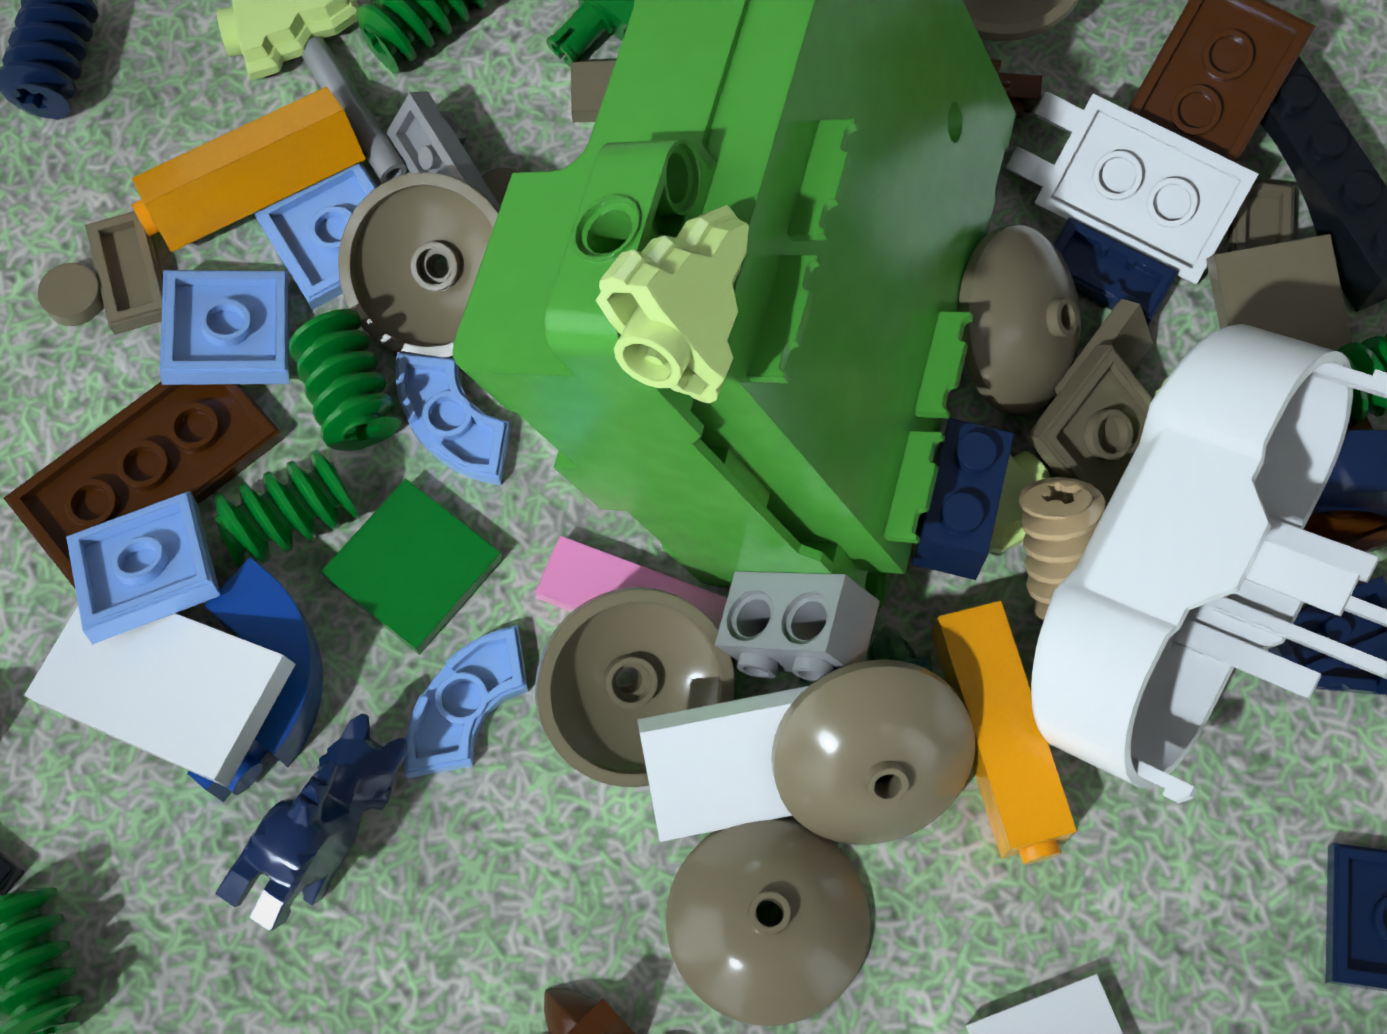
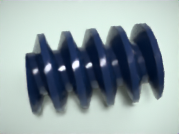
M21 0V8L14 21L15 27L8 40L9 47H7L2 58L0 92L17 108L31 115L59 120L67 117L71 107L68 99L73 98L77 89L73 80L78 79L82 73V66L79 61L84 60L87 56L88 48L85 42L90 41L93 36L92 23H95L99 16L98 9L92 0Z

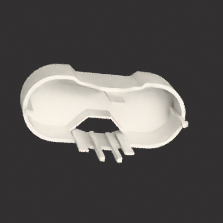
M1246 324L1227 326L1211 333L1193 347L1180 361L1150 402L1140 443L1076 568L1052 594L1036 645L1031 682V700L1035 723L1041 735L1050 745L1138 788H1148L1153 785L1164 788L1163 796L1176 803H1181L1193 799L1198 789L1169 774L1181 763L1195 744L1234 668L1310 700L1322 676L1321 673L1265 651L1266 649L1283 644L1286 639H1289L1387 679V661L1294 625L1303 604L1307 603L1340 617L1343 611L1387 627V609L1351 596L1359 580L1368 583L1379 561V557L1303 530L1327 484L1342 448L1351 413L1353 388L1387 398V372L1375 369L1373 375L1353 370L1349 360L1341 352Z

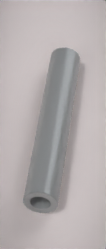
M313 37L308 39L302 55L303 60L321 88L327 86L344 109L363 154L380 181L385 183L393 178L405 175L407 171L406 165L324 38Z

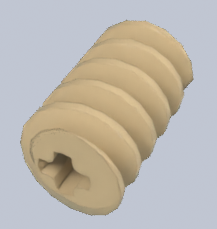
M1055 477L1041 479L1030 483L1022 489L1019 496V504L1024 511L1021 518V526L1025 532L1023 548L1027 554L1024 563L1029 575L1026 586L1030 596L1035 599L1032 603V612L1042 620L1045 618L1054 590L1076 568L1106 509V501L1101 491L1090 483L1074 478Z

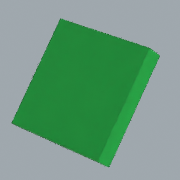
M405 478L320 573L325 580L420 655L500 564L503 557L500 551Z

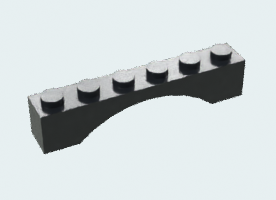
M1299 56L1260 124L1277 145L1292 171L1307 204L1317 236L1331 235L1341 289L1354 310L1358 312L1387 299V186Z

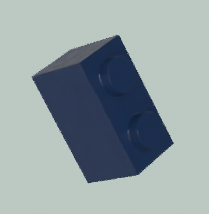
M949 418L943 434L945 436L944 442L940 443L935 462L939 470L929 512H924L918 536L920 543L916 544L912 565L976 580L988 556L1014 433Z

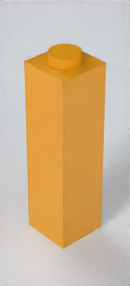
M326 86L132 177L141 200L131 205L147 235L150 237L160 232L170 252H173L347 169L366 158L344 109Z
M1002 601L938 616L931 631V636L945 681L962 700L973 724L975 755L972 767L1001 859L1019 854L1022 864L1028 865L1061 855L1062 851L1059 843L1066 842L1077 830L1049 744L1041 735L1035 723L1031 690Z

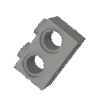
M735 571L714 646L738 661L737 669L745 674L763 679H774L777 671L792 672L802 679L815 682L834 670L865 661L880 601L846 574Z

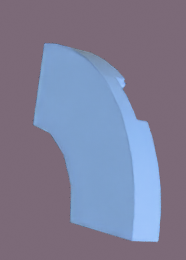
M397 352L395 371L398 397L405 417L422 445L440 462L454 471L478 481L501 485L511 429L509 421L486 415L467 399L460 384V367L455 363L454 358Z
M517 625L486 634L457 651L446 661L447 665L432 680L423 696H419L414 706L405 738L407 741V756L404 760L405 775L408 778L472 767L474 763L475 740L486 717L505 700L529 692L520 633Z

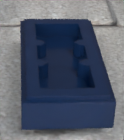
M1069 217L1053 244L1066 261L1078 294L1110 310H1113L1121 299L1139 303L1148 326L1179 272Z

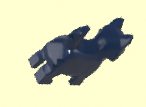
M363 713L351 719L341 737L327 748L326 754L320 757L319 765L317 766L318 771L310 778L302 791L297 795L281 800L264 816L215 894L233 907L240 906L258 877L265 874L269 877V882L264 888L250 918L269 930H274L287 921L291 913L290 906L301 891L304 896L303 900L310 905L322 900L331 886L333 877L356 840L363 812L371 808L383 810L386 804H388L396 774L407 756L406 739L403 737L396 739L383 747L370 739V723L367 714Z

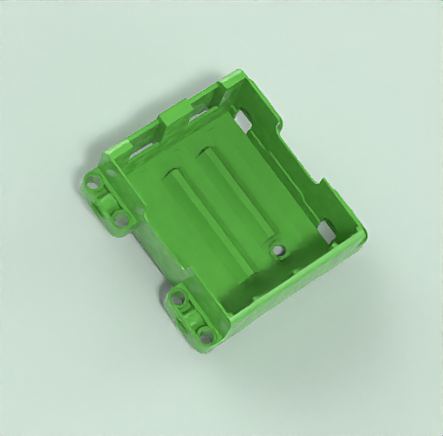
M634 0L633 11L590 140L584 152L573 163L563 169L550 172L512 173L454 339L452 351L454 361L505 409L518 413L559 450L553 467L600 509L627 511L661 542L663 549L701 583L731 587L735 571L846 574L880 601L878 613L883 606L891 573L906 574L913 543H920V538L915 534L917 523L922 513L929 512L939 470L937 464L932 463L937 444L944 442L945 438L942 432H940L943 418L949 419L950 417L949 411L945 409L949 392L959 387L968 349L966 342L962 341L964 328L967 323L973 321L971 312H958L961 283L969 258L979 242L988 233L996 200L994 193L1004 151L1008 150L1016 117L1015 110L963 0ZM728 205L739 220L749 225L747 253L741 263V270L733 284L738 314L727 340L733 360L717 400L711 403H703L692 398L690 395L673 391L671 388H655L645 385L627 374L615 359L614 347L621 335L608 321L595 300L601 293L599 289L600 279L622 252L632 249L642 252L652 239L664 235L676 238L688 220L715 208Z

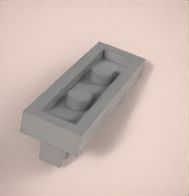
M428 91L409 92L386 132L409 172L437 173L463 180L484 193L500 210L499 203L463 148L467 135L454 118V114L450 111H438L437 105Z

